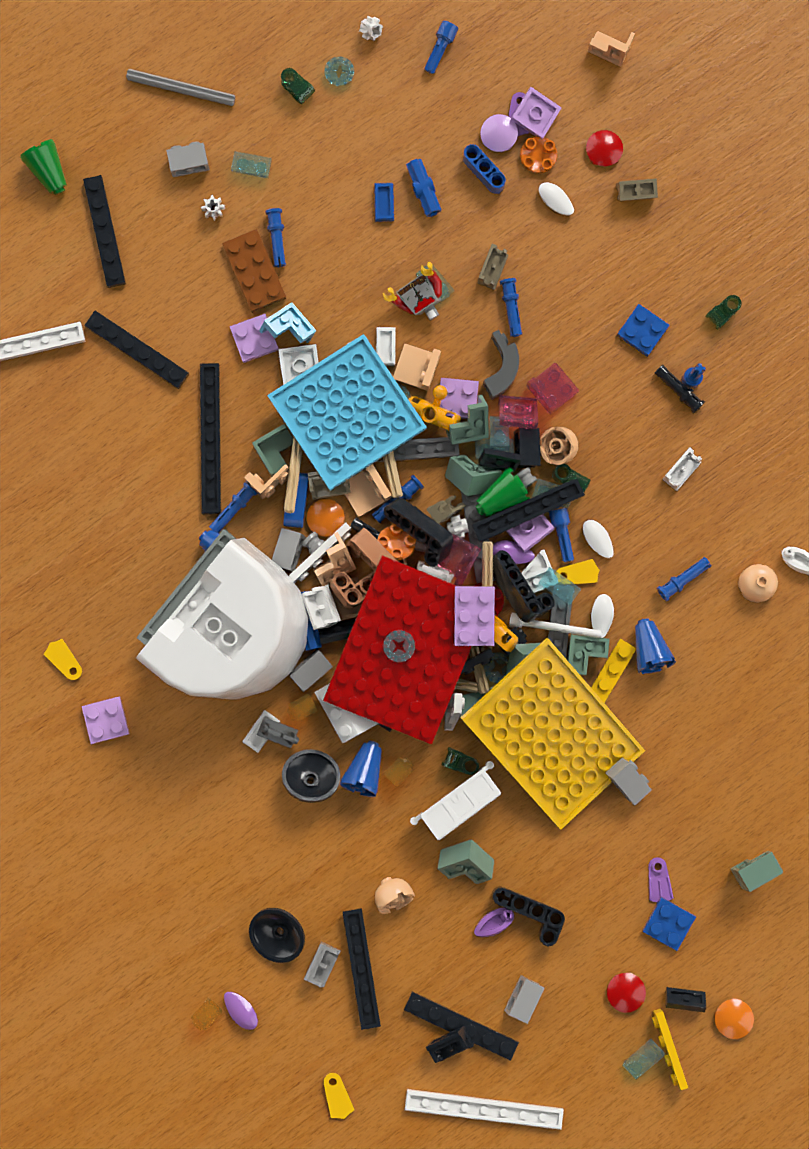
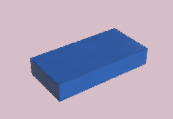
M374 183L375 222L394 221L393 183Z

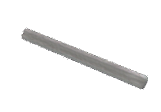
M128 69L126 77L130 81L233 106L235 103V95L133 69Z

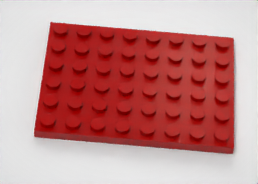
M382 555L323 701L432 745L472 647L454 645L456 585Z

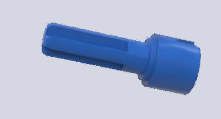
M444 20L436 33L438 40L424 68L428 73H435L447 45L453 43L459 29L453 23Z
M698 363L695 367L686 370L682 376L684 386L696 388L702 382L703 373L706 370L705 367H702V363Z
M563 508L550 511V521L557 531L563 562L572 561L574 556L567 525L570 523L568 509Z

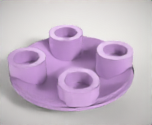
M493 115L481 127L482 142L485 147L492 151H508L517 140V126L506 115Z

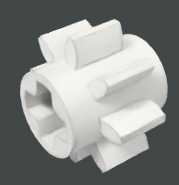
M367 16V19L361 21L359 31L364 33L362 35L363 38L375 41V38L381 36L383 26L379 24L380 19Z
M211 195L210 199H204L205 206H202L201 209L202 211H207L205 218L210 216L215 221L216 217H223L221 210L225 209V205H220L222 202L221 198L215 199ZM215 205V210L212 211V206Z
M460 515L451 517V522L447 523L448 531L452 536H455L456 540L465 538L464 533L469 532L466 519H460Z

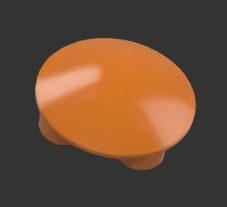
M537 136L528 138L520 151V159L523 166L533 173L549 171L557 160L555 143L546 137L543 139Z
M331 499L318 500L308 509L307 524L311 531H315L319 536L331 537L344 524L345 516L342 507Z
M394 523L383 529L377 539L396 560H403L409 557L416 545V539Z
M730 999L723 1002L714 1014L717 1029L722 1035L730 1039H739L746 1036L754 1024V1015L751 1008L739 999Z

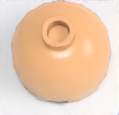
M551 427L541 436L540 452L546 462L562 465L573 460L576 456L578 440L570 429Z
M756 564L743 570L739 576L738 585L744 598L751 602L759 603L767 601L774 595L777 590L778 579L771 568L766 565Z
M388 877L381 881V885L375 892L376 906L381 914L391 913L389 910L391 908L399 910L413 900L412 896L415 897V894L406 881Z

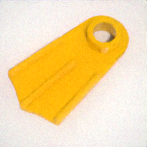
M590 559L559 568L555 572V577L561 585L597 583L600 570L594 560ZM561 573L566 574L565 580L560 578Z
M60 639L49 643L44 655L68 679H78L82 674V668L64 640ZM72 668L77 670L75 675H72L70 672Z
M336 1073L327 1074L324 1078V1087L331 1118L345 1119L354 1111V1107L341 1077ZM331 1078H334L337 1082L336 1084L331 1085L329 1083V1080Z

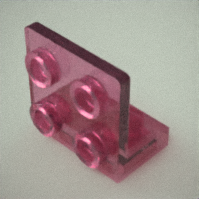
M553 363L536 378L530 379L526 385L550 415L579 392V389L557 363Z
M451 533L454 540L449 556L438 566L455 574L454 577L457 579L454 585L462 586L481 548Z

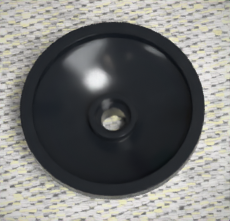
M302 750L293 754L285 762L282 770V782L286 791L295 799L307 803H317L330 798L336 792L340 783V770L335 760L328 754L318 750Z
M266 908L259 911L250 922V941L255 950L264 958L277 963H286L297 958L302 952L305 945L304 930L299 921L289 912L279 908Z

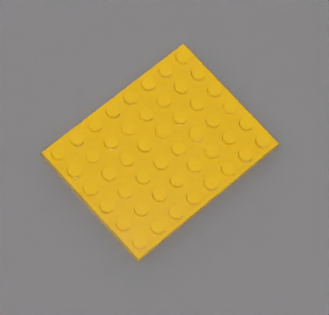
M548 638L539 644L460 717L560 830L612 782L606 775V772L621 758L628 762L630 760L634 762L645 752L643 747Z

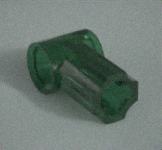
M567 464L558 465L552 471V478L558 483L564 484L577 478L583 492H585L591 481L572 470ZM558 469L565 470V478L558 476Z

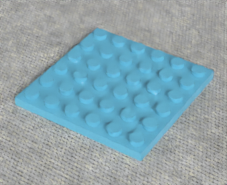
M364 334L267 395L330 491L427 429Z

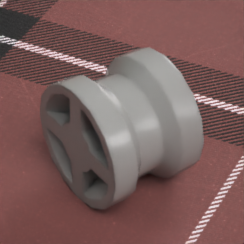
M529 467L517 474L525 488L537 481V478L532 476Z
M314 531L301 545L307 547L309 553L312 554L325 541L320 540L318 534Z

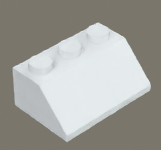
M329 684L315 692L342 743L379 724L323 701Z

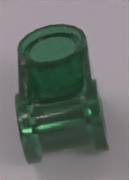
M286 68L282 71L281 83L283 88L298 103L303 105L315 92L314 87L294 69Z
M737 295L728 296L709 311L705 317L710 318L716 325V329L719 330L740 309L742 305L740 297ZM727 302H734L736 304V308L730 309L727 305Z
M447 748L448 753L445 761L441 763L442 766L467 775L477 773L479 763L475 758L453 748ZM466 762H475L476 769L473 772H468L465 769Z

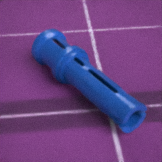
M272 208L266 210L265 213L268 215L269 222L267 230L271 232L274 267H279V259L281 267H284L286 263L282 237L284 225L281 222L282 209Z
M516 278L500 281L504 295L502 300L506 303L510 337L522 335L517 305L519 294L516 293Z
M414 475L411 476V479L404 486H401L403 496L400 498L411 500L414 493L424 488ZM391 497L372 516L381 523L386 518L384 508L397 498Z
M244 483V487L236 495L232 496L233 500L214 522L209 525V528L219 533L241 508L247 506L246 503L252 496L257 495V492L247 483Z
M703 557L677 577H671L670 581L665 585L657 587L659 595L667 602L669 597L676 592H681L683 586L710 568V562L706 557Z

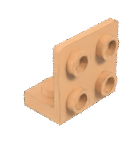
M404 344L393 378L396 381L429 391L441 351L434 349L432 353Z
M285 464L265 484L257 474L253 476L249 472L244 478L246 483L262 499L265 497L269 498L276 491L274 488L279 483L282 485L288 480L289 468Z
M373 464L349 479L351 493L345 494L358 517L391 498V493Z

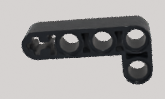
M403 498L395 499L384 508V515L389 521L426 547L424 560L429 566L435 567L449 556L454 539L447 529Z
M500 550L493 556V577L521 621L529 623L543 616L554 607L555 600L549 593H543L538 596L534 594L508 552Z
M499 886L492 891V899L496 904L542 923L538 935L542 944L553 946L557 942L565 922V916L560 910L505 887ZM504 891L503 894L509 898L510 894H513L510 899V905H507L509 901L501 898L498 901L496 894ZM517 898L524 900L522 908L514 907V901ZM541 906L542 913L539 916H534L532 914L533 907ZM553 913H559V922L552 923L550 921ZM550 931L553 933V938L551 941L546 942L543 940V935L545 932Z

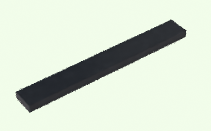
M219 363L200 364L202 515L221 514Z

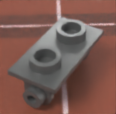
M266 717L263 718L257 732L258 736L289 748L293 744L296 745L299 741V737L296 736L298 733L297 729Z

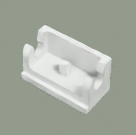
M690 447L663 477V480L676 491L700 465L702 460L700 456L697 457L693 454L694 450Z
M328 585L312 588V591L301 594L314 630L329 628L341 621Z

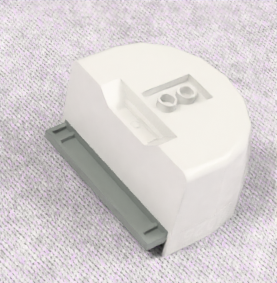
M223 529L137 636V639L145 644V647L137 655L136 659L166 684L190 696L241 699L271 690L293 672L306 647L309 617L301 591L280 566L247 539H237L227 530Z

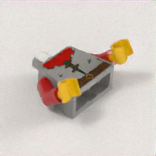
M428 262L427 266L429 269H425L421 265L422 274L396 292L397 295H394L392 288H388L391 295L387 296L383 293V297L386 301H391L399 309L411 315H421L425 312L429 320H433L439 316L435 305L441 301L442 281L437 273L432 270V263Z

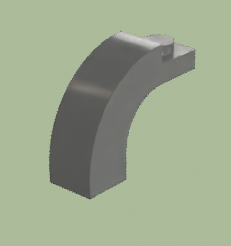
M499 330L492 333L491 339L502 357V367L496 374L485 379L483 382L491 400L501 396L511 387L519 368V353L515 342L508 346L509 342L504 333L501 334Z

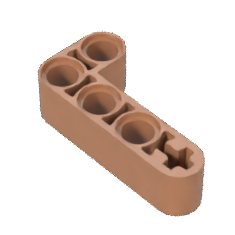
M365 528L351 538L346 545L347 550L353 557H361L374 571H376L382 555L397 561Z
M406 559L397 560L398 562L407 565ZM375 571L356 584L353 583L346 573L339 572L331 579L330 588L344 607L354 608L364 600L367 591L363 589L362 585L363 583L370 585ZM336 579L343 580L344 586H338ZM352 594L355 596L356 601L350 602L347 595Z

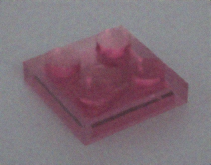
M499 395L500 426L537 429V398Z

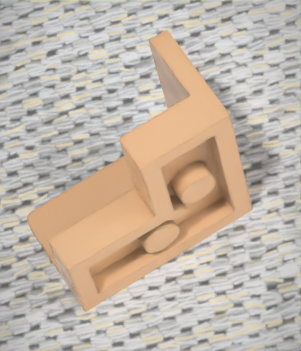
M597 31L589 44L588 52L621 67L631 47L635 33L631 32L625 44Z
M338 532L334 533L339 544L326 550L330 560L313 569L322 586L329 584L337 573L343 572L347 574L356 569Z

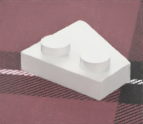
M541 550L522 572L534 593L558 584L546 552Z
M453 693L445 711L444 730L453 731L462 713V709L465 707V699L462 698V693Z

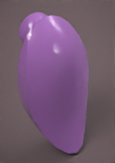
M505 540L493 544V555L500 550H504L510 554L515 564L530 562L535 557L534 553L530 550L524 553L514 541Z
M499 908L487 913L476 925L475 935L478 937H489L501 933L512 923L514 919L513 911L507 908Z
M234 992L225 993L224 1001L231 1018L242 1028L254 1029L258 1024V1019L251 1004L239 994Z

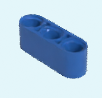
M474 144L466 146L463 153L465 165L490 192L494 194L501 193L504 190L506 181L504 174L478 146ZM474 153L476 154V157L469 158L467 154ZM485 166L489 171L482 172L479 168ZM499 180L501 185L495 186L492 181Z
M299 473L294 513H284L283 526L303 528L309 482L308 473Z

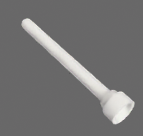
M512 613L510 617V628L516 627L518 629V627L527 626L595 638L602 636L600 630L538 620L525 623L520 620L516 613Z

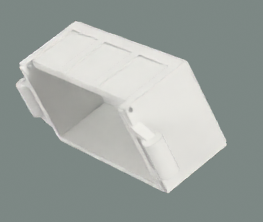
M486 762L485 766L479 769V772L426 811L421 812L416 817H412L410 819L411 824L416 825L422 818L437 840H440L500 796V790L486 773V770L494 767L493 762Z

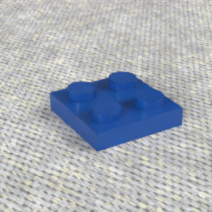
M638 304L617 336L648 357L669 327V324Z
M660 897L642 931L678 951L696 916Z

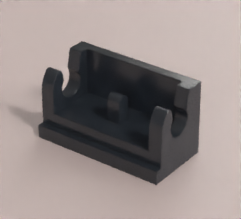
M519 427L514 431L515 454L521 455V462L517 468L541 466L540 428Z
M462 1026L432 1040L426 1046V1049L429 1051L433 1061L438 1063L466 1049L472 1048L474 1043L465 1026Z

